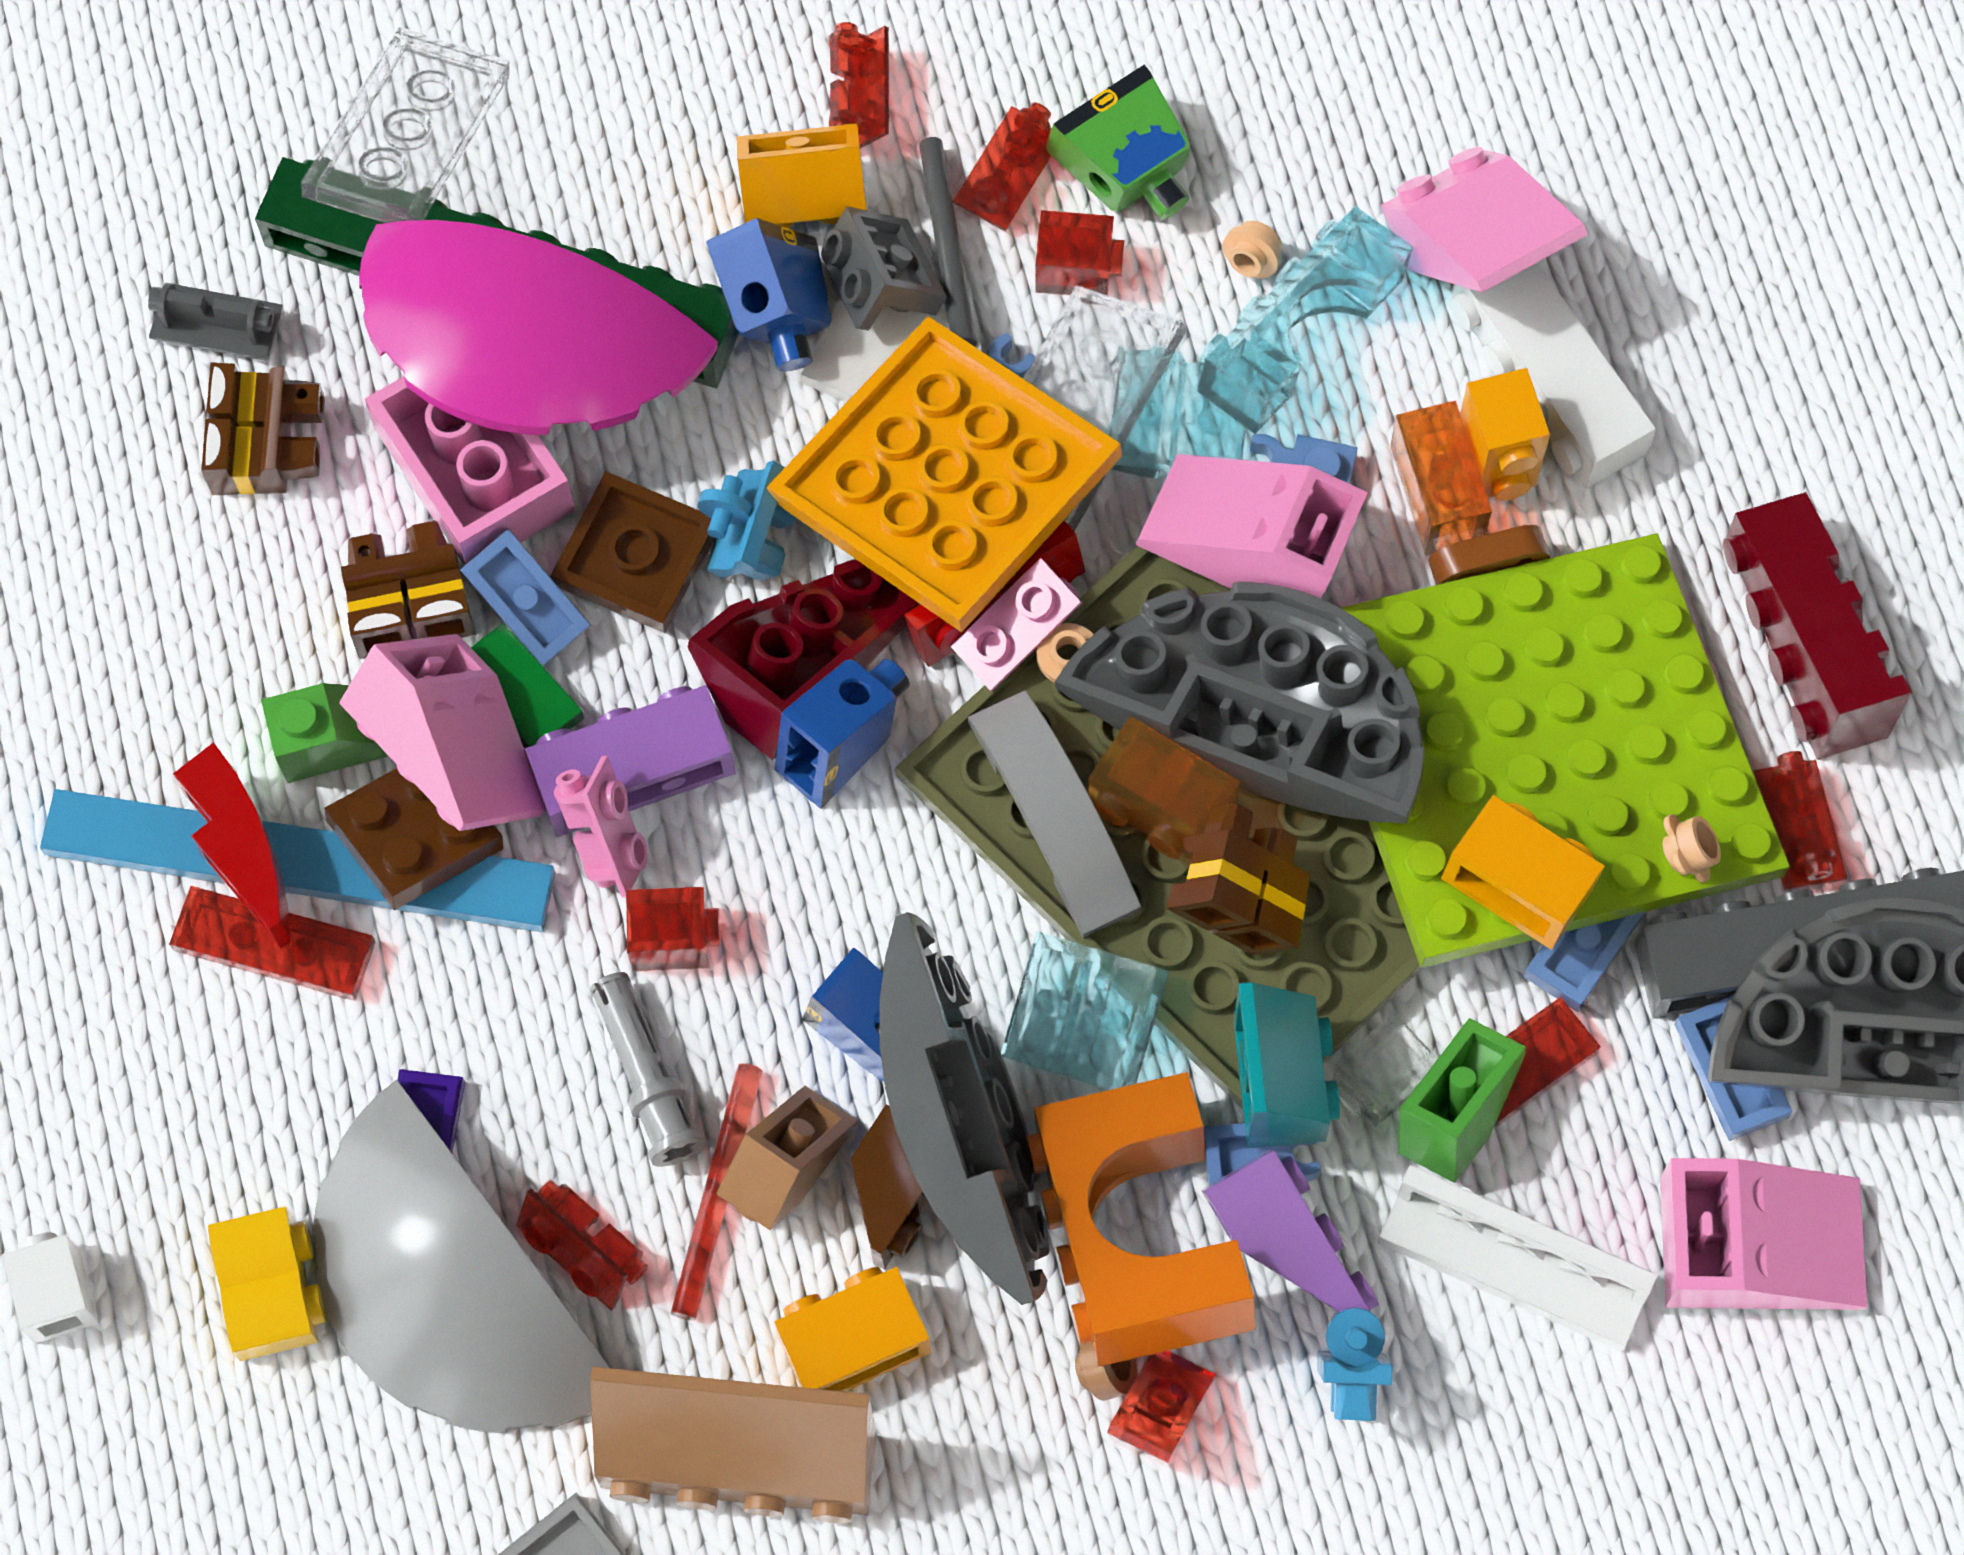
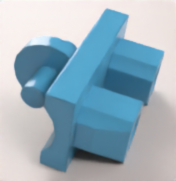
M773 460L767 462L766 467L762 470L743 469L738 472L737 477L726 475L721 490L705 489L701 492L697 508L707 517L711 518L707 533L717 538L707 571L720 578L741 573L760 581L777 577L780 574L786 553L783 547L766 538L770 525L778 529L789 527L797 518L777 505V501L768 492L767 486L785 468L784 466Z
M1359 1307L1345 1308L1336 1313L1328 1323L1325 1337L1329 1351L1317 1350V1372L1323 1383H1331L1330 1411L1334 1412L1335 1419L1376 1421L1377 1385H1392L1393 1364L1385 1353H1381L1385 1342L1384 1328L1377 1316L1367 1309Z

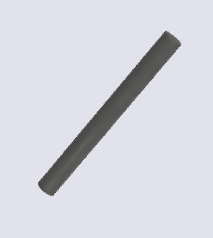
M928 137L919 143L942 287L947 296L945 305L949 329L976 347L977 341L943 141L938 137Z

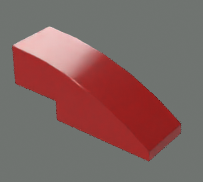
M213 742L173 773L185 797L207 821V824L192 834L191 837L203 858L281 949L291 941L288 902L280 865L267 829L238 774Z

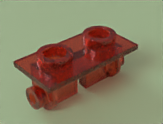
M841 22L834 27V32L828 38L830 73L844 78V81L837 79L830 83V115L828 117V125L837 126L857 123L861 149L889 134V27L884 25L868 35H864L858 32L856 24Z
M1032 102L1028 108H1021L1020 110L1011 106L954 198L953 203L1006 232L1051 158V155L1046 150L1052 129L1049 123L1051 112L1045 106L1036 102Z
M1790 751L1777 757L1778 766L1754 770L1753 775L1790 866L1785 876L1780 878L1783 890L1787 891L1847 880L1846 870L1816 759L1807 761L1803 759L1801 751Z
M549 1180L538 1192L530 1188L526 1193L516 1227L522 1231L524 1238L533 1249L539 1253L548 1254L565 1269L579 1290L590 1297H596L612 1311L617 1305L625 1281L633 1285L647 1271L649 1265L641 1259L643 1251L610 1223L592 1237L587 1230L598 1221L600 1214L566 1183L558 1186L553 1180Z

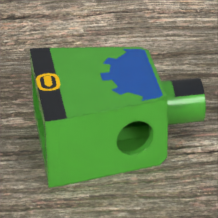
M1145 64L1053 123L1046 150L1111 211L1121 212L1144 197L1159 218L1165 220L1177 213L1189 201L1190 196L1174 177L1184 167L1190 151L1189 141Z

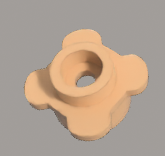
M1674 814L1666 816L1664 818V828L1668 835L1663 838L1662 844L1667 861L1676 872L1683 876L1692 874L1695 875L1700 883L1708 881L1711 876L1709 867L1717 865L1721 859L1720 845L1712 827L1701 816H1695L1683 822H1680Z

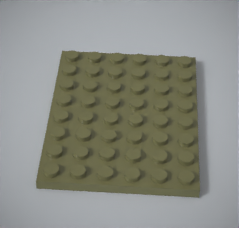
M1136 546L1079 598L1082 604L1063 623L1081 625L1093 634L1104 626L1108 630L1113 631L1123 623L1140 615L1142 604L1145 601L1165 593L1190 588L1195 595H1202L1214 592H1228L1231 589ZM1066 644L1057 650V654L1063 659L1070 660L1079 649L1074 645ZM1037 648L993 691H990L984 685L895 767L896 776L1242 1109L1233 1026L1239 983L1253 982L1315 996L1317 1016L1329 1017L1333 1056L1422 969L1420 968L1369 821L1334 816L1275 801L1201 773L1150 748L1086 710L1056 689L1055 683L1045 677L1038 666ZM1022 691H1026L1035 703L1074 767L1116 849L1141 906V911L1085 938H1082L1054 885V875L1001 774L996 775L968 722L969 716ZM1238 803L1253 812V820L1249 840L1252 842L1255 829L1266 827L1281 828L1298 837L1293 865L1311 874L1299 948L1251 955L1212 934V930L1207 931L1166 909L1171 886L1173 884L1185 883L1192 854L1184 849V837L1204 834L1212 806ZM1332 1056L1322 1057L1323 1064H1325Z

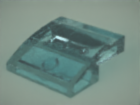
M1182 352L1122 353L1111 436L1121 443L1122 457L1111 470L1166 480L1177 454L1242 460L1252 372L1247 362L1187 363Z
M1036 931L1002 1046V1057L1107 1090L1137 1084L1170 971Z

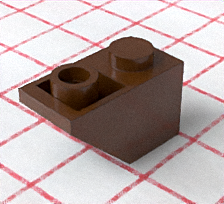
M885 1104L850 1158L873 1264L883 1270L886 1269L894 1255L903 1259L909 1253L923 1227L916 1220L928 1203L911 1171L895 1130L890 1106Z

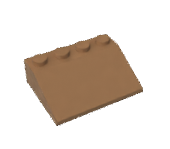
M592 1366L590 1388L594 1476L600 1488L610 1489V1498L630 1503H648L651 1493L677 1496V1505L699 1510L716 1509L718 1500L744 1503L745 1512L768 1517L783 1516L785 1507L812 1510V1519L838 1524L850 1523L852 1514L868 1515L877 1437L869 1394Z

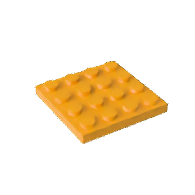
M927 316L767 486V490L777 501L778 506L962 633L1122 457L1121 443Z

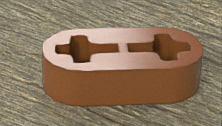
M1523 525L1447 545L1430 555L1428 563L1435 584L1438 585L1549 559L1551 556L1541 527L1537 525Z

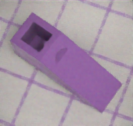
M1268 1150L1201 1190L1230 1241L1237 1239L1242 1253L1338 1312L1351 1307H1359L1370 1311L1379 1305L1375 1294L1361 1272L1358 1270L1349 1276L1337 1257L1336 1252L1344 1248L1345 1245L1328 1216L1322 1213L1314 1218L1301 1195L1310 1190V1186L1291 1155L1280 1160L1274 1150Z

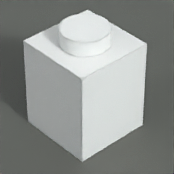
M54 1232L35 1234L21 1240L18 1243L19 1249L1 1254L20 1330L33 1343L37 1344L99 1324L81 1252L66 1234L57 1236Z

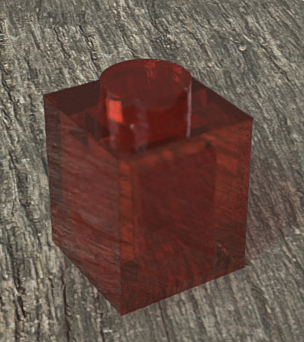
M1041 210L1035 261V293L1108 298L1110 276L1122 277L1125 240L1113 239L1114 216Z
M704 887L626 890L627 954L632 971L710 968L709 947L721 946V919L719 908L708 907Z

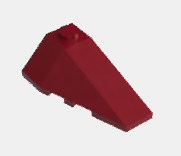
M854 558L836 565L833 574L803 585L798 579L782 585L777 595L752 603L748 598L728 606L689 639L687 648L724 722L773 761L777 753L781 713L845 660H855L866 669L907 625L904 614L919 606L920 603Z

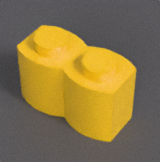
M284 1206L209 1224V1240L220 1287L227 1334L232 1353L241 1362L319 1343L316 1325L326 1323L327 1318L318 1283L308 1286L303 1261L314 1259L311 1236L306 1221L295 1222L292 1213Z

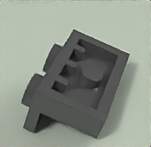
M846 206L834 229L830 230L824 239L821 257L855 328L869 331L884 305L899 312L915 311L936 316L947 296L908 219Z

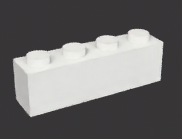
M1538 263L1484 292H1478L1454 284L1450 299L1452 312L1458 323L1465 330L1473 329L1484 345L1485 358L1492 371L1499 375L1528 368L1550 433L1549 438L1552 441V452L1557 463L1568 475L1575 473L1584 488L1588 489L1648 455L1656 431L1655 426Z

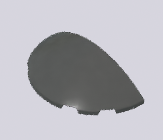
M1234 582L1231 590L1228 592L1195 595L1190 588H1183L1165 593L1145 601L1142 604L1140 615L1123 623L1115 630L1110 631L1106 626L1098 630L1067 662L1055 681L1056 689L1086 710L1150 748L1201 773L1275 801L1344 818L1374 822L1407 823L1417 800L1422 781L1425 754L1424 747H1422L1418 720L1420 717L1419 704L1404 669L1401 667L1397 670L1389 658L1378 647L1379 643L1375 633L1357 618L1330 602L1302 591L1266 583Z
M1884 897L1862 900L1832 908L1826 911L1824 915L1812 919L1799 928L1789 930L1771 944L1751 965L1750 972L1739 985L1733 998L1729 999L1716 1030L1710 1054L1707 1081L1804 1093L1964 1105V909L1927 899Z
M906 912L895 916L885 955L880 993V1052L885 1090L895 1130L914 1177L934 1213L958 1246L990 1280L1018 1303L1025 1305L1036 1301L1045 1292L1048 1280L1042 1269L1035 1270V1260L1047 1256L1050 1252L1046 1218L1040 1206L1029 1205L1027 1193L1033 1192L1034 1182L1039 1179V1174H1034L1026 1143L1027 1127L1011 1078L992 1030L989 1027H983L977 1016L969 1017L963 1006L972 1002L971 987L952 955L942 956L939 952L932 953L928 946L935 943L933 929L917 915Z

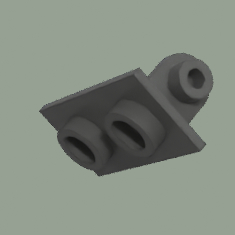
M165 282L162 288L153 286L149 293L148 309L156 311L149 339L268 361L283 305Z

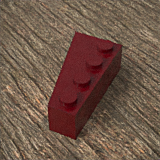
M1807 492L1736 512L1727 536L1723 539L1724 556L1733 574L1740 573L1748 591L1745 597L1748 616L1756 630L1763 629L1771 647L1768 652L1770 669L1779 686H1787L1795 706L1791 708V716L1799 739L1802 742H1810L1817 760L1887 739L1912 691L1903 674L1890 678L1884 660L1885 657L1889 656L1890 649L1879 629L1868 633L1862 625L1863 598L1853 580L1850 581L1847 578L1838 579L1835 571L1839 569V553Z

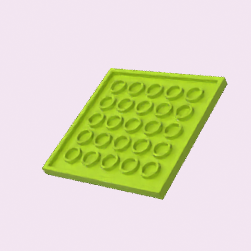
M1658 533L1340 607L1375 633L1379 643L1378 647L1389 658L1397 670L1401 667L1404 669L1419 704L1420 717L1418 720L1425 758L1422 781L1416 803L1407 823L1369 821L1420 968L1535 940L1441 880L1452 852L1492 795L1506 803H1516L1525 807L1533 813L1540 825L1562 839L1571 838L1580 842L1591 851L1595 860L1605 865L1593 891L1565 932L1623 918L1643 911L1647 912L1782 878L1790 868ZM1674 814L1680 822L1695 816H1701L1712 827L1720 845L1721 859L1717 865L1709 867L1711 876L1708 881L1700 883L1695 875L1692 874L1683 876L1676 872L1667 861L1662 844L1663 838L1668 835L1664 828V818L1666 816Z

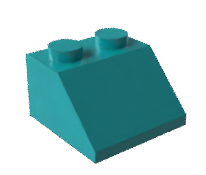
M1253 982L1239 983L1233 1026L1247 1149L1326 1142L1330 1121L1340 1120L1337 1081H1325L1322 1057L1332 1056L1333 1053L1329 1017L1317 1016L1315 996Z

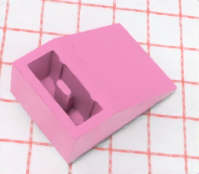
M1177 454L1135 545L1230 589L1234 582L1266 583L1292 588L1322 598L1332 579L1368 492L1307 465Z
M458 634L373 645L339 703L356 720L359 730L366 737L375 741L397 764L399 773L408 781L416 784L437 807L440 817L450 825L455 826L459 831L542 816L546 808L498 676Z
M1670 1159L1660 1177L1665 1308L1866 1310L1868 1308L1860 1178L1744 1159Z

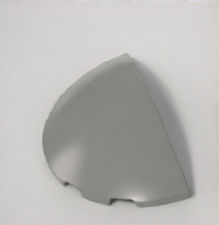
M397 1079L394 1080L360 1112L343 1135L326 1178L321 1182L315 1207L312 1236L315 1238V1261L317 1267L315 1276L316 1282L320 1287L324 1310L335 1334L360 1369L384 1392L410 1409L418 1408L427 1414L445 1419L454 1427L478 1432L505 1433L509 1428H524L545 1425L550 1428L557 1427L592 1414L590 1388L592 1366L610 1367Z

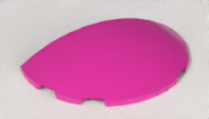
M407 220L376 224L367 242L361 261L359 288L362 289L365 308L363 312L364 325L379 356L381 357L387 353L395 365L403 371L406 386L426 402L462 420L495 430L517 434L547 435L554 424L586 421L590 424L591 429L596 431L633 420L638 416L642 404L666 391L672 397H675L691 384L708 365L718 347V341L690 318L625 276L572 251L508 230L473 223L442 220Z

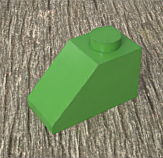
M321 683L261 699L274 756L287 784L388 757L386 752L375 741L366 737L359 730L356 720L339 703L349 685Z
M1469 1018L1400 1107L1398 1154L1456 1183L1489 1139L1525 1057L1526 1046Z

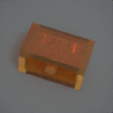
M1456 400L1397 414L1395 416L1390 448L1424 555H1431L1437 550L1459 541L1486 535L1492 510Z
M1130 716L1090 774L1088 795L1091 801L1094 802L1093 805L1097 813L1107 821L1121 827L1129 823L1147 834L1148 842L1160 853L1175 860H1179L1183 856L1191 861L1192 854L1184 849V837L1204 834L1212 806L1238 803L1241 781Z

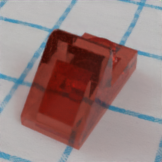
M1169 1350L1151 1354L1107 1430L1109 1439L1165 1468L1171 1469L1185 1434L1205 1400L1216 1374Z

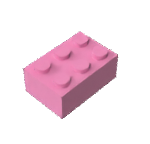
M404 376L364 399L375 431L434 521L439 523L449 544H453L455 553L464 566L507 529H510L517 539L522 542L575 511L568 479L538 435L495 430L450 415L426 402L411 391L405 384Z

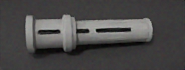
M616 972L599 979L600 984L593 983L589 990L600 1010L607 1032L628 1078V1083L632 1090L628 1106L632 1116L641 1119L652 1145L648 1152L651 1163L656 1167H665L685 1161L699 1153L705 1147L706 1140L702 1131L693 1128L683 1104L686 1096L683 1084L677 1081V1078L669 1077L667 1069H665L655 1040L636 999L628 973Z

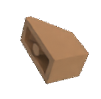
M804 1085L745 1134L716 1194L736 1207L743 1217L758 1222L768 1230H771L800 1205L850 1136L858 1120Z

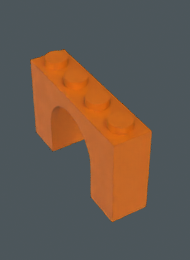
M1188 1072L1033 1107L1037 1133L1026 1135L1028 1153L1034 1174L1042 1172L1047 1174L1050 1189L1040 1191L1045 1218L1049 1230L1061 1227L1065 1245L1055 1247L1064 1287L1075 1284L1077 1286L1081 1302L1071 1305L1077 1338L1080 1345L1092 1342L1098 1367L1256 1330L1254 1295L1237 1239L1167 1256H1141L1126 1252L1110 1243L1098 1231L1093 1222L1097 1208L1103 1199L1114 1188L1125 1181L1150 1173L1206 1161L1204 1126Z

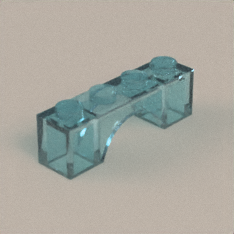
M1356 205L1339 223L1333 219L1329 220L1313 240L1312 250L1302 260L1293 257L1282 268L1275 280V288L1265 298L1260 295L1254 296L1240 313L1237 319V326L1227 336L1219 333L1207 344L1199 358V364L1203 366L1197 392L1252 433L1256 434L1294 393L1302 361L1292 346L1288 332L1302 320L1322 313H1346L1367 319L1403 282L1414 247Z

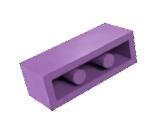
M707 685L695 689L689 686L671 689L660 695L656 703L636 710L628 707L611 710L599 717L596 724L576 731L558 729L549 732L539 738L536 745L525 748L556 838L582 829H568L560 806L554 796V790L557 786L556 778L561 773L572 769L579 770L582 776L592 775L602 756H608L617 781H621L625 786L629 812L736 774L732 751Z

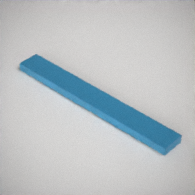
M54 789L40 844V850L45 856L224 883L203 858L191 837L192 834L207 824V821L198 811ZM262 821L267 829L278 859L286 893L392 909L335 832ZM489 856L482 862L397 910L543 932L556 871L554 865Z

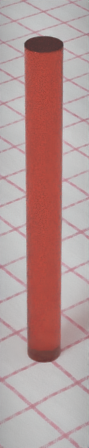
M739 1063L737 1065L670 1312L671 1315L680 1319L695 1321L697 1318L728 1203L716 1193L747 1132L763 1073L761 1068L751 1064Z

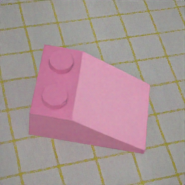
M1473 147L1456 154L1448 161L1450 168L1433 177L1421 175L1404 182L1396 189L1398 196L1380 205L1407 270L1478 292H1484L1588 235L1584 223L1509 155L1483 150L1482 147Z

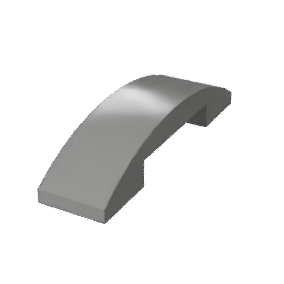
M1022 691L969 716L968 722L996 775L1001 774L1054 875V885L1082 938L1141 911L1140 903L1123 864L1087 791L1050 726L1027 692Z

